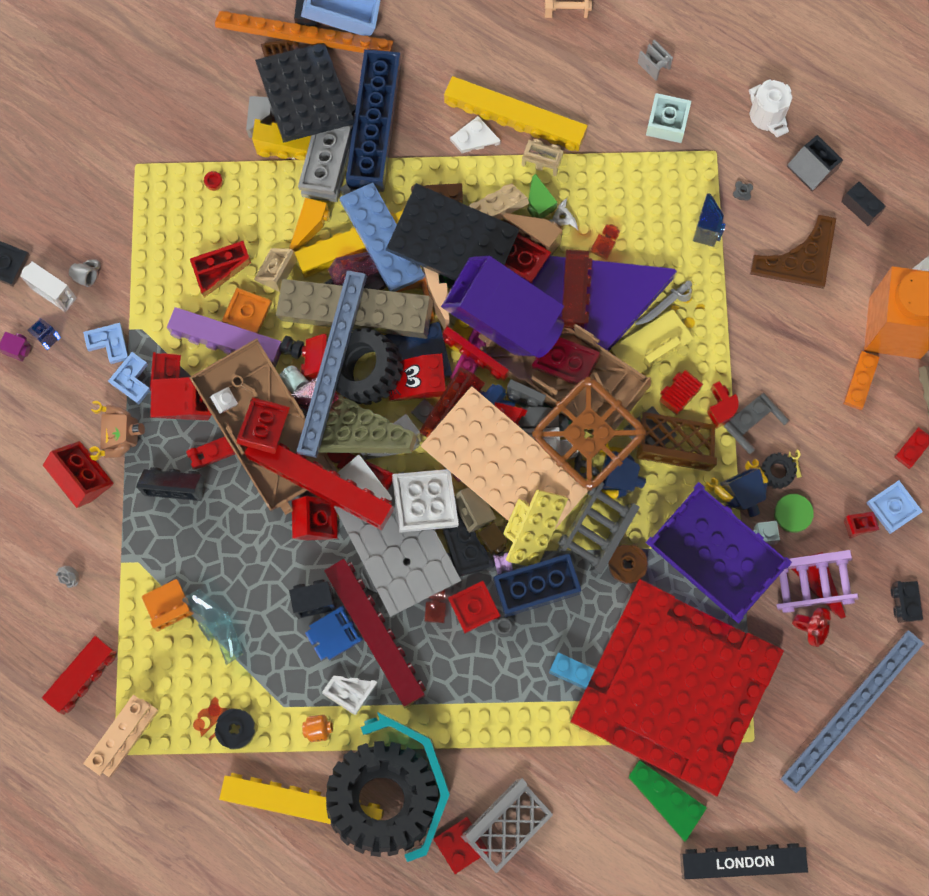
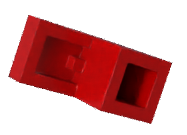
M720 381L713 384L710 389L718 403L709 407L707 411L716 429L729 422L734 417L739 406L737 395L734 394L729 397L727 387L725 385L722 386Z

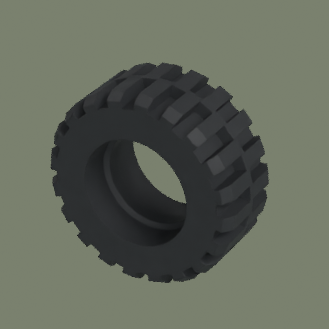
M358 328L352 330L336 392L357 404L363 403L365 405H371L372 401L378 403L382 401V397L387 398L390 395L389 392L396 389L397 385L395 384L397 380L400 381L402 376L400 375V371H403V364L400 363L402 355L399 353L398 347L390 339L374 329L362 328L360 330ZM375 352L376 365L372 373L361 381H355L353 370L358 359L366 353Z

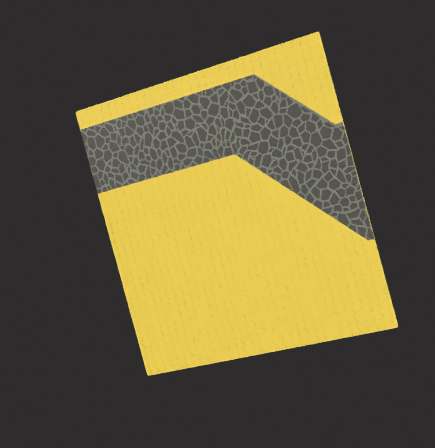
M716 151L563 154L557 176H553V169L543 167V170L539 171L535 168V163L528 161L525 167L521 166L523 155L389 158L384 192H379L389 212L394 214L405 208L412 193L411 187L416 183L423 186L462 183L463 204L469 206L511 183L529 199L532 177L536 174L557 201V207L567 198L565 208L573 215L578 226V230L571 224L560 226L562 229L561 244L552 256L672 268L677 271L672 282L638 320L646 316L672 293V288L677 290L686 281H691L692 300L689 303H684L677 298L651 321L639 325L634 323L616 344L667 313L671 306L676 305L680 308L676 311V314L683 324L686 318H693L695 321L694 327L687 328L694 338L693 341L641 373L647 378H651V386L630 413L637 419L642 411L646 412L653 406L660 415L713 424L707 414L709 407L718 403L710 390L712 385L720 381L722 386L725 385L729 391L728 396H732L721 222L718 223L715 217H717L718 221L720 219L717 214L715 215L712 205H710V209L708 206L709 202H712L716 212L721 217ZM540 155V156H543V157H546V158H550V159H553V160L556 159L555 157H552V156ZM305 160L151 163L135 165L128 356L133 352L147 362L148 366L137 378L150 388L153 352L181 355L179 378L191 377L227 356L223 350H211L204 344L199 343V345L189 342L186 338L177 339L172 337L167 329V325L175 307L222 322L236 288L272 301L259 334L281 342L287 335L295 341H304V346H306V339L321 334H327L329 337L331 327L281 321L276 316L280 292L254 280L271 248H290L305 197L301 196L302 190L298 188ZM346 167V171H345V175H344L342 187L347 184V183H346L347 167ZM216 171L222 176L223 185L219 190L211 191L206 188L204 177L208 172ZM341 191L338 202L313 199L327 203L330 216L329 220L325 221L323 228L305 246L314 245L322 239H330L333 235L348 232L354 227L340 202ZM528 205L511 213L532 217L527 210ZM556 210L547 215L546 217H544L543 219H553ZM563 214L559 216L560 219L566 218ZM244 241L251 263L204 298L190 258ZM365 255L304 278L300 266L296 262L287 279L323 284ZM386 287L382 291H389V289ZM422 287L400 291V293L424 295ZM698 304H703V305H705L704 310H703V309H696V310H695V308H696V306H697ZM433 308L434 321H431L430 324L439 322ZM449 313V328L452 329L457 317ZM440 323V327H441V331H442V335H443L444 329H443V327H442V325H441V323ZM446 347L453 373L462 354ZM375 352L366 353L358 359L353 370L355 381H361L372 373L376 365ZM281 354L275 369L280 376L285 368L292 365L298 368L301 373V365L305 364V357H302L301 354L299 359H295L290 354ZM477 367L468 387L451 380V378H445L446 396L389 402L388 396L387 398L382 397V401L378 403L372 401L371 405L362 403L359 406L387 418L391 423L407 414L420 431L421 442L419 444L421 445L432 432L415 418L411 412L424 399L439 411L451 398L457 403L475 383L478 384V390L484 392L492 384H499L507 393V386L512 379L507 377L505 381L497 380L490 375V371L486 368L481 369ZM687 370L703 383V386L676 416L660 403V393L666 386L670 387L674 383L672 379L678 372L683 373ZM309 382V388L301 396L311 399L316 382ZM151 391L139 405L127 396L126 411L131 413V417L136 418L138 423L144 425L145 433L138 435L137 445L131 447L125 453L115 719L132 695H135L140 700L144 699L159 710L128 755L356 751L358 746L365 743L369 747H373L374 741H384V746H390L391 742L399 743L402 750L407 747L411 749H425L422 743L393 727H386L363 735L361 727L365 726L364 721L372 718L380 720L377 712L431 738L435 749L612 745L569 723L585 690L549 674L558 652L596 669L637 584L636 582L626 585L615 580L610 574L608 564L602 574H594L589 571L592 567L591 562L569 548L562 552L557 550L559 539L568 532L587 496H589L587 493L554 530L540 561L570 554L582 590L581 594L506 617L514 625V630L508 637H500L494 631L495 622L499 618L505 617L493 581L494 576H497L496 567L461 576L460 582L391 617L378 593H373L367 588L363 590L366 596L371 595L376 604L373 608L376 613L381 612L386 621L383 625L386 630L391 629L396 637L393 640L396 647H402L406 654L403 657L406 664L411 663L416 673L413 675L416 681L421 680L426 688L424 691L425 697L404 708L364 638L363 641L330 661L328 658L321 661L314 649L319 645V642L312 645L305 632L311 629L309 625L331 612L300 619L293 613L289 590L293 589L295 585L305 584V586L313 585L314 581L322 579L325 582L328 581L332 587L336 609L344 606L324 572L325 569L340 560L345 559L347 563L351 561L356 570L353 573L356 579L361 578L363 563L338 514V539L310 541L292 539V512L285 515L281 507L272 512L269 510L236 454L200 469H192V461L186 454L187 450L225 437L213 416L208 421L150 418ZM624 419L616 430H623L629 425V422ZM667 422V424L674 430L675 428L672 426V424ZM683 425L681 427L687 436L693 432L689 426ZM723 426L715 428V457H717V465L710 472L636 459L639 449L636 447L630 454L635 459V462L640 465L638 475L646 478V483L642 489L635 487L633 492L627 493L624 497L614 499L623 506L634 503L640 507L618 546L636 545L644 551L647 556L648 565L647 571L641 580L724 623L748 633L747 613L738 624L645 543L659 531L688 498L698 482L705 487V490L726 506V503L714 491H708L705 485L706 482H709L710 485H715L711 482V478L715 477L718 480V486H721V482L738 474L735 438ZM699 430L705 439L709 437V430ZM675 431L677 436L674 439L679 443L683 440V437L678 431ZM586 432L584 437L593 438L594 436ZM695 434L690 437L696 446L702 443ZM615 436L608 444L609 447L614 446L624 449L632 440L629 436ZM560 437V440H566V438ZM669 441L665 447L672 448L674 445ZM686 441L680 445L684 451L690 452L693 450ZM704 444L698 448L702 454L709 455V450ZM421 446L412 451V453H402L366 460L394 474L447 469ZM351 453V454H353V455H355V456H357V455H360V456H361L360 453ZM598 453L592 459L593 467H596L599 472L602 471L605 456H601ZM203 454L198 455L199 460L204 459ZM582 455V460L587 461V459ZM569 458L567 462L574 468L575 458ZM333 463L335 468L337 469V465L339 463ZM150 467L161 468L162 471L177 469L181 473L197 471L205 479L202 501L144 496L136 488L137 482L143 470H150ZM581 467L580 472L585 473L587 472V469L585 467ZM451 473L454 496L460 490L469 488ZM305 491L297 497L293 498L292 500L305 496L316 498L320 497L314 495L309 491ZM596 498L591 508L611 521L617 522L620 518L619 512ZM290 500L288 501V503L292 508V502ZM490 506L496 518L493 522L500 529L508 520ZM732 508V513L740 519V510ZM586 515L582 525L602 538L608 539L611 534L610 529L591 516ZM484 528L475 530L476 537H477L478 540L480 541L481 545L484 546V544L482 543V541H481V540L479 539V537H478V532H480V531L483 530ZM434 529L452 562L443 530ZM576 532L572 539L574 543L593 555L600 553L601 548L599 544L582 533ZM505 537L508 541L507 545L505 546L506 549L502 553L498 554L499 556L504 555V553L509 552L513 544V542L507 537ZM486 549L487 555L489 556L490 560H492L494 563L493 555H491L489 551ZM404 558L403 564H407L409 559ZM632 560L623 561L624 568H633L631 565ZM512 563L513 570L526 567L525 565ZM177 579L194 614L160 631H156L150 623L152 619L143 602L142 595ZM484 581L500 617L464 634L448 597ZM345 608L344 611L348 616L350 622L353 621L347 609ZM340 613L339 615L341 616L342 620L345 624H347L344 617ZM354 623L353 627L355 628V630H356V632L358 633L359 637L362 636L361 633L359 632L357 626H356L355 623ZM349 628L348 630H349V632L351 633L352 637H353L354 640H355L356 638H355V636L353 635L351 629ZM333 676H342L348 679L358 678L364 681L375 680L377 682V685L356 716L322 694ZM241 709L248 712L254 719L256 734L251 743L242 749L232 750L222 746L215 736L216 721L226 710ZM325 715L329 721H332L333 733H330L328 740L310 742L307 738H304L302 724L306 721L307 717ZM753 718L741 743L753 742L755 739ZM232 724L231 734H238L241 728L240 725Z

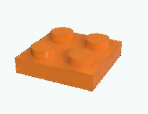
M236 288L222 322L259 334L272 301Z

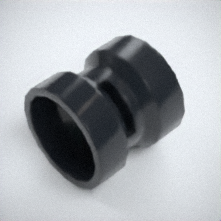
M286 335L281 343L280 353L284 355L290 354L292 358L299 359L302 354V346L305 343L301 340L295 341L292 337Z

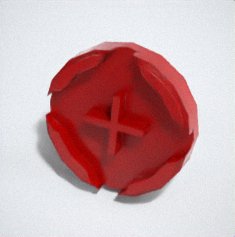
M818 607L812 617L796 614L792 624L796 628L808 632V642L811 646L819 647L824 644L828 636L830 625H827V620L831 619V615L827 608Z

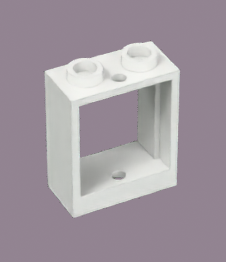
M31 261L22 270L20 276L30 289L65 313L77 299L67 284Z

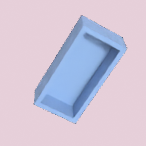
M304 0L301 17L370 37L376 27L380 0Z

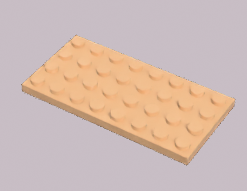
M472 386L420 445L508 521L518 499L525 500L530 504L536 490H542L568 498L555 527L556 529L588 492L587 488L580 486L562 467H558L556 461L530 435Z

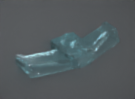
M200 588L182 599L183 602L204 619V621L198 624V627L208 641L216 637L226 665L244 654L233 627L232 619L227 612L223 611Z

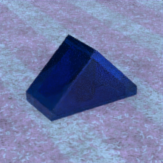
M42 318L27 330L47 350L61 338L55 329Z

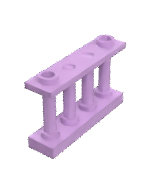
M850 550L791 558L789 560L792 561V564L779 575L783 604H777V609L782 610L783 613L794 612V608L842 602L843 605L853 604L855 600L859 599L857 593L851 594L847 570L848 561L852 560ZM830 563H836L839 566L843 595L831 597L827 567ZM809 566L819 568L823 598L811 600L807 576ZM796 568L799 571L803 601L791 602L787 578L788 569Z

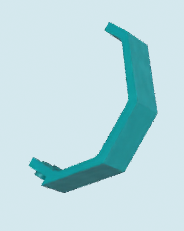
M377 712L380 720L372 718L364 721L365 726L361 727L363 735L386 727H393L422 743L440 791V799L424 844L408 850L404 854L406 861L410 862L427 855L448 801L450 790L432 739Z

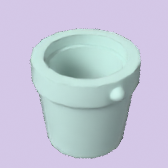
M288 366L281 372L280 377L294 395L301 396L309 388V381L295 366Z

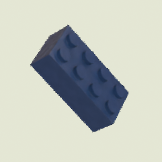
M570 554L506 572L493 578L505 617L580 595L582 591Z

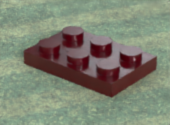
M559 337L546 355L535 358L532 368L577 385L586 377L591 376L601 354L596 350Z

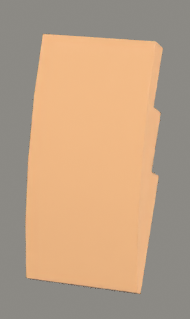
M423 267L429 296L433 301L434 312L445 330L447 326L449 327V312L441 308L448 295L447 283L439 284L438 273Z

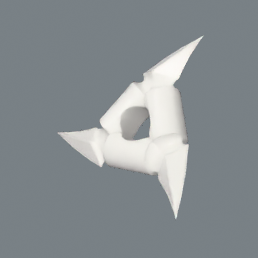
M566 198L557 207L558 209L553 219L549 221L551 223L555 222L559 226L571 224L578 230L575 218L565 208ZM563 214L566 218L560 219L559 216Z

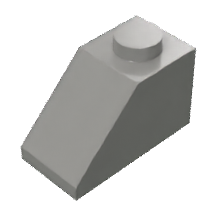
M250 96L246 130L249 138H252L255 119L261 120L260 123L266 125L272 123L273 112L267 97Z

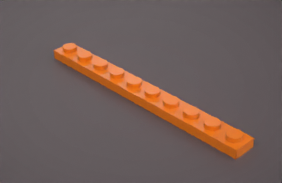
M219 11L215 20L216 28L313 45L324 43L326 47L364 53V49L392 52L393 49L392 40L236 14L228 11Z

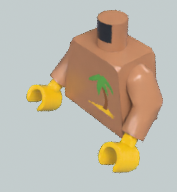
M93 401L92 403L100 405V408L98 410L91 409L92 412L95 414L105 412V414L101 416L100 449L96 446L89 449L90 452H98L96 455H91V459L96 461L101 456H104V458L122 457L131 447L137 445L138 435L145 433L144 425L138 423L136 418L131 417V413L121 407L102 406L99 401Z

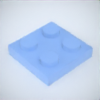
M899 480L867 502V505L889 534L923 512Z

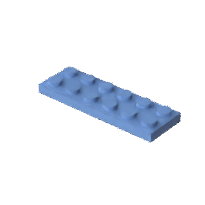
M374 183L340 197L343 208L389 291L395 292L425 278L420 265L386 251L397 224Z

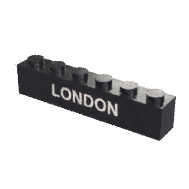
M789 843L787 848H779V844L766 845L767 849H759L758 845L746 846V850L738 851L737 846L726 847V851L718 852V848H705V853H697V849H685V854H680L682 879L808 873L806 847H800L799 843Z

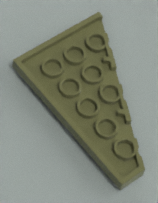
M334 394L319 452L412 453L417 437L414 432L389 422L387 418L374 414L371 410H366L349 399H344L340 394Z

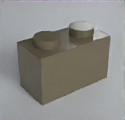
M470 488L460 490L454 496L456 508L469 533L487 527L496 519L489 504Z

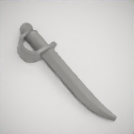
M686 281L677 290L672 288V293L646 316L635 322V324L639 325L651 321L677 298L683 302L690 300L692 297V282Z

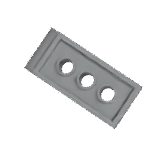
M353 125L311 135L298 184L299 190H302V197L338 202L340 188L342 187L349 159Z

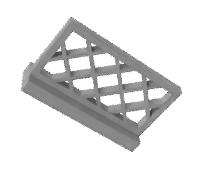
M523 778L517 779L461 835L462 839L470 844L495 873L553 816L548 808L529 789L528 784ZM524 792L530 796V806L520 805V796ZM509 807L516 808V820H506V810ZM520 808H530V820H520ZM534 808H540L546 814L540 821H534ZM494 822H502V835L491 834ZM506 822H516V835H506ZM520 823H530V832L527 835H519ZM481 836H487L488 849H480L475 842ZM491 837H502V849H491ZM505 837H516V846L512 850H505ZM491 852H502L501 862L497 866L491 861Z

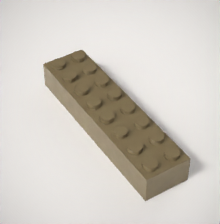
M282 279L276 316L285 322L332 327L343 286ZM364 288L352 330L369 328L384 334L427 339L433 301L430 296Z

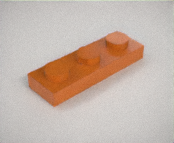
M861 351L843 404L859 410L863 409L880 357Z

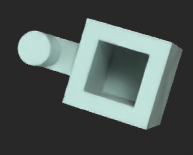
M777 521L761 522L754 526V532L763 536V540L769 545H775L780 541Z

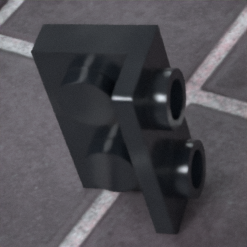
M896 581L893 583L890 592L891 597L895 600L893 613L898 623L922 621L923 614L918 581Z

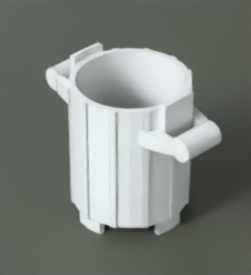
M770 79L763 82L762 85L759 84L749 89L752 102L749 113L751 122L757 128L769 130L776 137L788 133L789 130L785 116L792 100L791 89L788 84L785 85L783 82L771 81Z

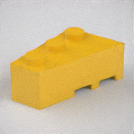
M255 119L252 140L257 155L262 157L277 156L282 159L291 157L305 160L311 136L283 143L276 123L272 122L271 125L260 123L261 120Z

